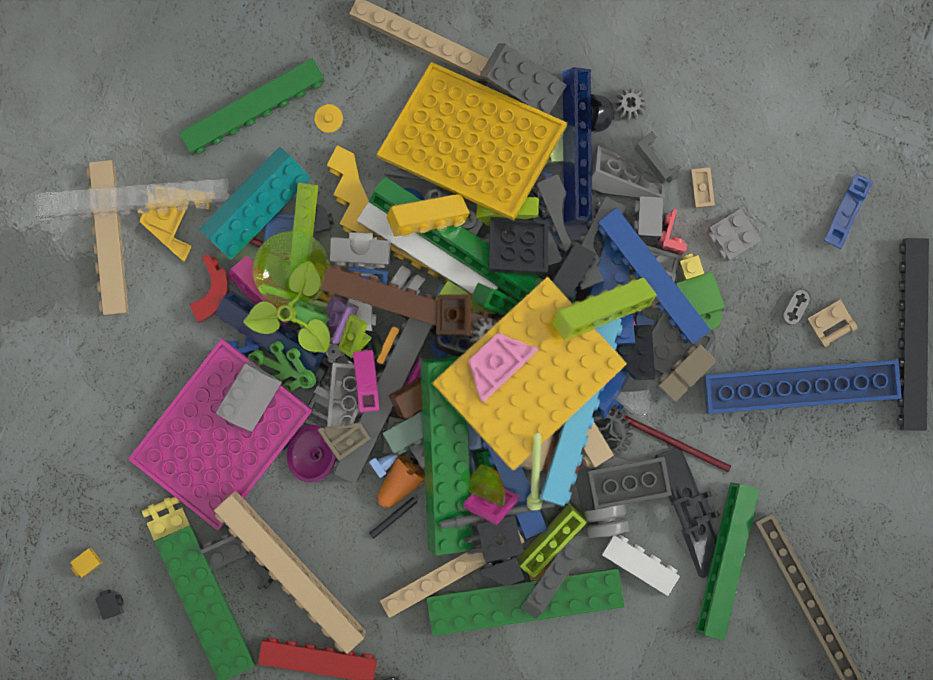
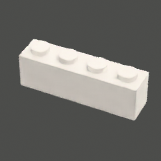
M620 534L617 537L612 536L601 555L668 596L680 577L676 574L678 570L670 565L664 567L660 564L661 560L652 554L648 557L644 554L645 550L635 544L632 547L627 543L628 539Z

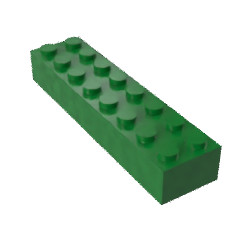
M189 525L155 541L217 679L227 680L255 667L257 664L205 553H200L203 547L193 525Z

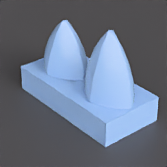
M391 454L380 459L374 458L369 463L378 476L382 478L387 474L386 471L398 455Z

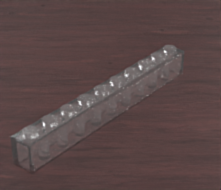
M228 178L33 194L35 217L40 219V222L52 221V218L60 217V220L72 219L71 216H79L80 219L91 218L93 214H99V217H108L110 213L129 215L130 211L146 214L149 213V210L157 209V212L169 211L168 208H176L177 211L188 210V207L195 206L196 209H205L207 205H215L216 208H219L230 198Z

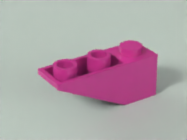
M373 350L353 352L359 412L379 410Z

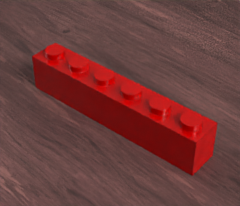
M267 637V640H262L258 661L260 665L351 680H374L377 658H373V654L362 653V656L354 655L355 651H350L348 654L345 651L343 653L335 652L336 648L324 646V650L317 649V645L305 643V646L297 645L298 642L291 640L281 643L278 642V638Z

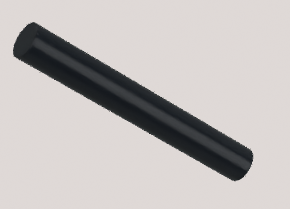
M414 497L410 498L369 533L373 539L376 538L418 503V501Z

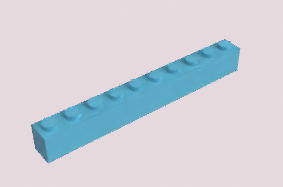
M620 318L595 328L614 350L617 347V343H614L616 336L620 335L623 327L620 324ZM599 391L561 426L539 498L540 500L558 506H564L565 503H569L571 497L569 489L571 484L574 485L577 478L575 469L576 466L581 464L583 455L580 453L582 447H586L588 442L587 430L588 428L591 429L594 422V417H592L593 411L597 410L599 406Z

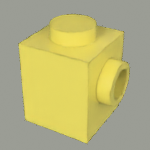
M693 253L682 257L683 260L678 263L684 281L704 274L699 255L693 256Z

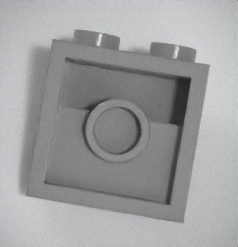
M742 209L737 210L708 229L709 238L713 243L716 242L720 248L718 249L719 254L728 261L761 241Z

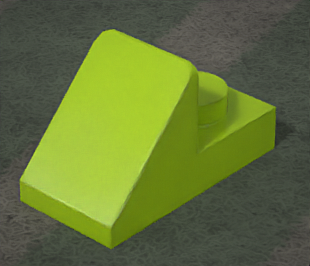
M355 314L349 315L338 349L349 357L354 358L353 352L361 351L371 340V337L365 333L368 323Z

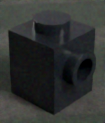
M108 589L100 592V597L95 598L103 620L124 613L122 605H124L121 594H117V591L111 593V590Z

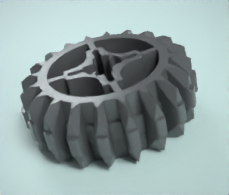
M615 409L614 413H611V410L609 411L606 418H610L607 425L596 426L604 438L605 432L602 430L604 429L605 431L611 425L609 433L612 436L608 435L605 441H619V444L609 448L613 455L616 452L620 456L622 454L620 448L626 451L627 447L624 444H631V441L627 438L633 437V433L627 431L632 430L633 427L626 426L630 419L623 421L622 418H624L625 413L618 416L619 409ZM593 411L595 423L602 418ZM615 421L621 426L623 436L614 430Z

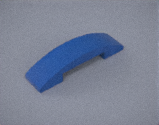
M857 173L855 174L824 239L825 242L842 249L857 213L873 184L872 180Z

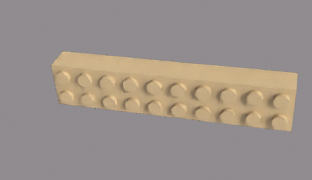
M236 490L214 510L216 518L221 523L225 522L230 527L228 529L234 537L238 536L243 541L241 543L248 552L252 551L256 555V561L261 566L265 565L270 570L268 571L269 575L275 581L278 579L283 584L281 586L288 595L292 594L296 598L295 603L301 609L305 608L309 612L308 617L314 623L318 622L323 627L321 628L322 632L328 638L331 636L336 641L334 644L341 652L345 651L348 654L365 638L366 630Z

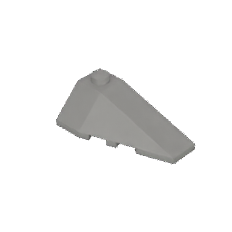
M600 146L596 148L587 172V187L607 194L638 198L640 196L662 197L663 200L665 199L666 185L647 173H640L635 169L634 164L630 162L628 165L619 159L620 155Z
M332 361L327 427L353 424L359 411L354 363Z

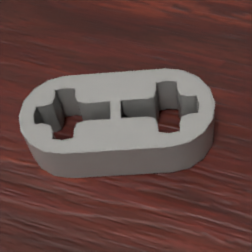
M798 290L792 295L783 312V320L787 324L793 325L800 321L810 300L806 291ZM803 294L805 302H801L799 306H796L798 302L796 296ZM795 308L797 310L794 315L797 318L790 321L788 320L789 316L787 313H791Z

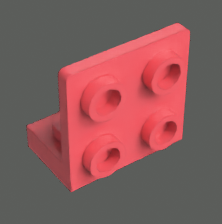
M673 208L665 216L663 225L666 226V229L662 231L658 244H661V250L683 255L688 244L683 243L684 240L673 237L669 239L677 209Z

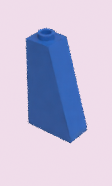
M623 368L605 384L603 391H599L598 399H600L597 410H594V412L603 420L607 417L630 376Z

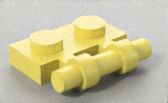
M167 497L163 502L156 505L151 504L147 509L142 510L144 518L150 515L153 517V521L148 522L147 525L154 541L190 525L184 509L175 510L174 505L180 503V500L176 497ZM167 508L169 514L160 517L158 512Z

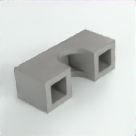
M331 237L330 261H335V265H346V262H354V266L365 267L366 263H373V267L385 268V264H390L391 240L371 239L369 250L365 254H358L352 248V238Z

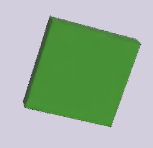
M713 272L676 283L677 287L700 316L725 309Z

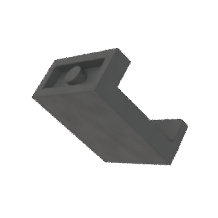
M650 132L636 144L634 149L661 183L666 181L670 183L678 177V171L681 167L677 165L671 171L666 168L650 148V145L657 138L653 132Z

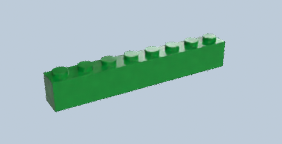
M312 58L184 129L179 134L192 155L202 154L209 145H218L223 141L222 138L227 135L230 137L236 135L243 126L250 127L256 123V119L261 116L263 118L268 117L273 113L272 110L277 107L280 109L290 104V100L302 98L306 95V91L311 88L313 90L320 88L325 79Z
M730 482L695 633L722 640L725 639V635L728 632L729 618L733 610L734 597L737 593L738 579L741 576V566L746 555L745 549L750 537V528L754 520L755 506L759 499L758 488Z

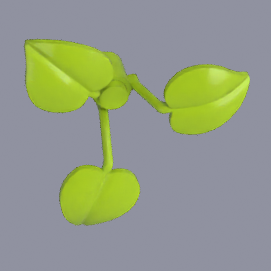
M310 261L298 266L291 274L289 287L292 291L299 292V294L288 305L281 306L277 310L270 302H260L252 308L244 323L256 332L271 334L278 330L280 326L278 318L281 321L292 320L305 327L298 334L299 343L304 349L311 352H327L330 345V332L326 324L319 319H312L307 325L305 322L295 318L296 309L293 307V304L302 294L312 296L319 291L321 278L314 264Z

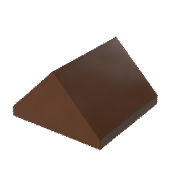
M437 295L436 334H471V295Z

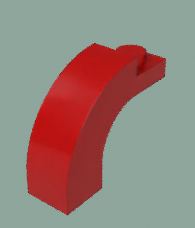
M210 254L202 256L211 276V288L204 298L190 304L198 323L216 314L222 298L229 291V279L226 269L217 270L220 267L216 257H211Z

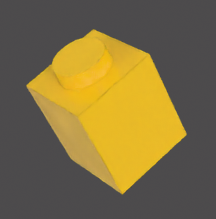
M88 548L70 563L73 573L77 577L80 575L83 578L103 562L92 548Z

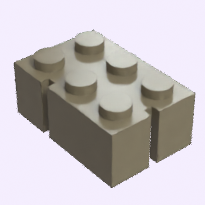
M701 344L697 347L695 345L691 346L684 353L686 357L683 360L681 358L678 359L670 367L672 371L669 374L667 372L664 373L657 380L659 384L656 387L672 403H675L688 391L687 388L689 386L692 387L717 362Z

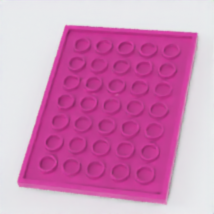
M223 338L128 458L129 461L217 531L225 524V522L221 523L215 516L216 512L214 510L235 490L245 498L313 411L289 390L280 385L252 432L232 424L216 414L245 363L250 362L257 366Z

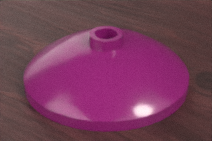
M309 425L303 427L296 432L289 443L287 463L291 473L300 481L307 483L319 482L325 479L333 470L337 457L318 431L320 428H324L322 426Z

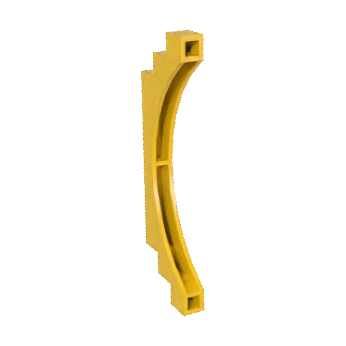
M337 145L327 164V168L330 169L329 172L337 177L340 174L343 175L333 194L336 197V202L344 206L349 204L340 222V225L343 227L342 230L348 234L351 232L374 233L357 222L369 200L359 179L355 155ZM374 233V237H377L378 240H385L376 233ZM391 244L390 251L394 253L393 256L401 261L405 258L411 261V266L419 270L423 267L428 270L427 274L435 278L440 276L445 279L444 282L446 283L448 279Z

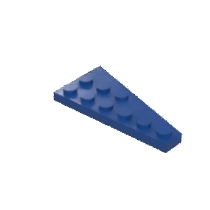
M607 235L598 265L604 282L592 287L590 296L593 295L594 297L605 290H613L620 284L622 286L626 285L630 281L629 267L620 259L623 257L619 251L615 252L609 245L611 240ZM632 313L620 318V324L623 327L620 335L616 336L614 343H617V345L635 344Z

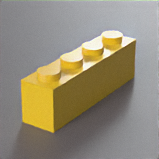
M457 194L392 206L386 218L394 237L408 236L412 233H425L433 229L441 230L448 226H460L465 223L469 211L462 195Z

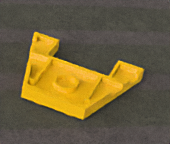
M155 187L139 222L180 260L185 262L192 246L174 238L189 203L191 202L208 210L215 193Z

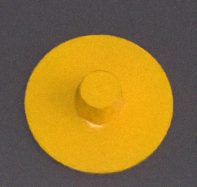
M326 104L316 111L314 120L316 126L321 131L331 133L340 128L343 122V115L341 110L335 105Z

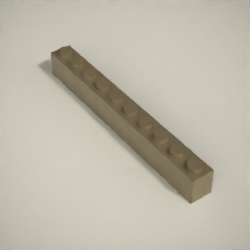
M769 513L754 521L755 527L838 680H863L774 514Z

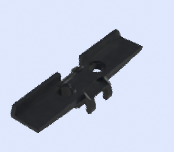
M673 448L655 455V458L665 457L672 493L668 497L678 515L682 526L681 531L698 576L705 578L709 575L717 541L710 519L720 515L718 511L712 512L708 504L707 498L712 496L711 492L699 493L683 451ZM684 488L689 490V497L683 496L682 490ZM700 525L704 529L701 535L697 534V529H700Z

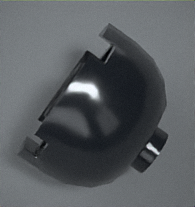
M589 94L588 99L584 98L580 107L579 117L584 123L581 127L586 132H602L608 129L614 120V108L610 100L605 96Z

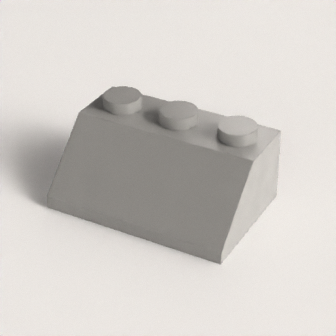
M245 363L216 414L232 424L252 432L282 382L252 363Z

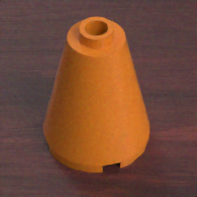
M402 454L398 455L391 465L376 495L378 498L377 502L384 508L393 507L425 482V472L417 464L414 466L410 463L411 460Z

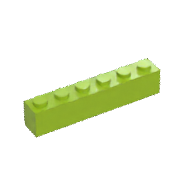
M644 277L638 280L633 279L626 285L622 286L620 284L613 290H605L598 296L594 297L592 295L583 302L577 301L570 307L560 308L555 313L556 316L552 324L563 339L568 340L649 307L657 294Z

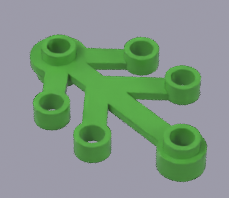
M275 341L270 346L271 352L276 355L279 362L265 357V354L260 350H255L248 355V359L258 367L263 364L280 371L278 374H271L280 381L290 376L296 378L297 380L295 381L288 380L283 384V387L291 393L300 386L302 388H311L316 383L315 375L310 370L305 369L299 360L300 352L296 348H292L287 352V358L293 362L296 369L292 368L282 352L284 349L283 344L279 341Z

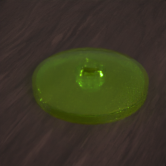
M298 231L277 233L264 241L255 254L252 268L255 285L262 296L269 302L279 307L288 305L291 302V298H295L299 294V292H294L289 287V279L293 271L301 264L310 261L314 264L322 280L326 266L330 267L328 255L323 246L308 234ZM319 289L312 296L302 294L299 300L311 304L321 296L324 290Z

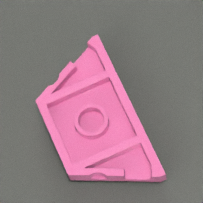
M497 333L469 360L480 400L484 402L538 349Z

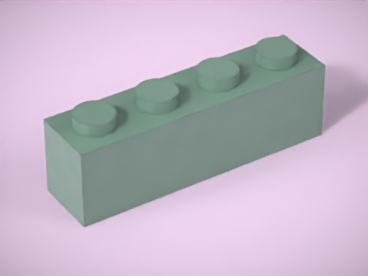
M422 409L416 412L415 416L406 418L381 432L391 453L395 454L397 452L400 455L408 450L407 446L414 443V445H417L424 441Z

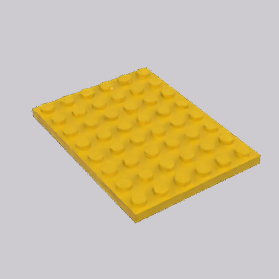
M431 62L376 155L377 158L450 192L460 194L463 198L514 221L565 131L567 122Z
M548 277L432 383L512 471L533 453V435L535 433L541 435L542 444L627 364L596 329L568 340L563 339L552 324V321L556 316L557 310L562 307H570L572 303ZM497 333L538 349L484 402L480 400L469 360Z

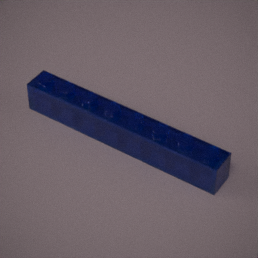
M574 67L563 71V83L567 85L563 91V121L567 122V127L563 132L564 188L567 193L564 201V223L582 224L592 221L591 69Z

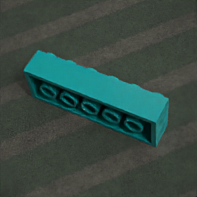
M279 147L199 230L232 260L297 193L298 183H307L311 177L287 152Z

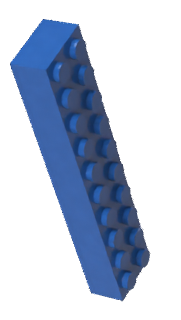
M898 360L703 376L706 414L902 398Z

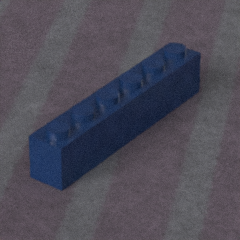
M231 291L222 298L215 315L223 322L228 323L237 329L238 332L267 349L271 354L274 353L271 352L270 346L275 341L283 344L284 349L282 352L286 358L287 352L292 348H296L300 352L299 360L305 369L310 370L313 374L319 369L325 353L311 352L304 349L299 343L298 334L281 322L278 330L271 334H262L252 330L244 323V320L255 305L234 291ZM287 358L290 365L296 369L293 362Z

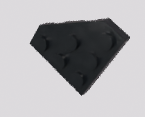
M634 325L635 344L617 345L615 351L627 363L623 369L634 380H655L652 325Z

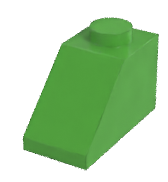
M299 299L293 304V307L296 309L297 319L305 322L307 325L312 319H319L325 324L330 319L327 310Z

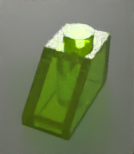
M480 464L469 479V492L503 507L505 505V490L498 471Z

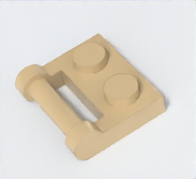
M841 299L807 318L808 323L824 348L830 346L829 343L846 333L854 332L858 329ZM842 320H845L847 325L826 337L822 333Z

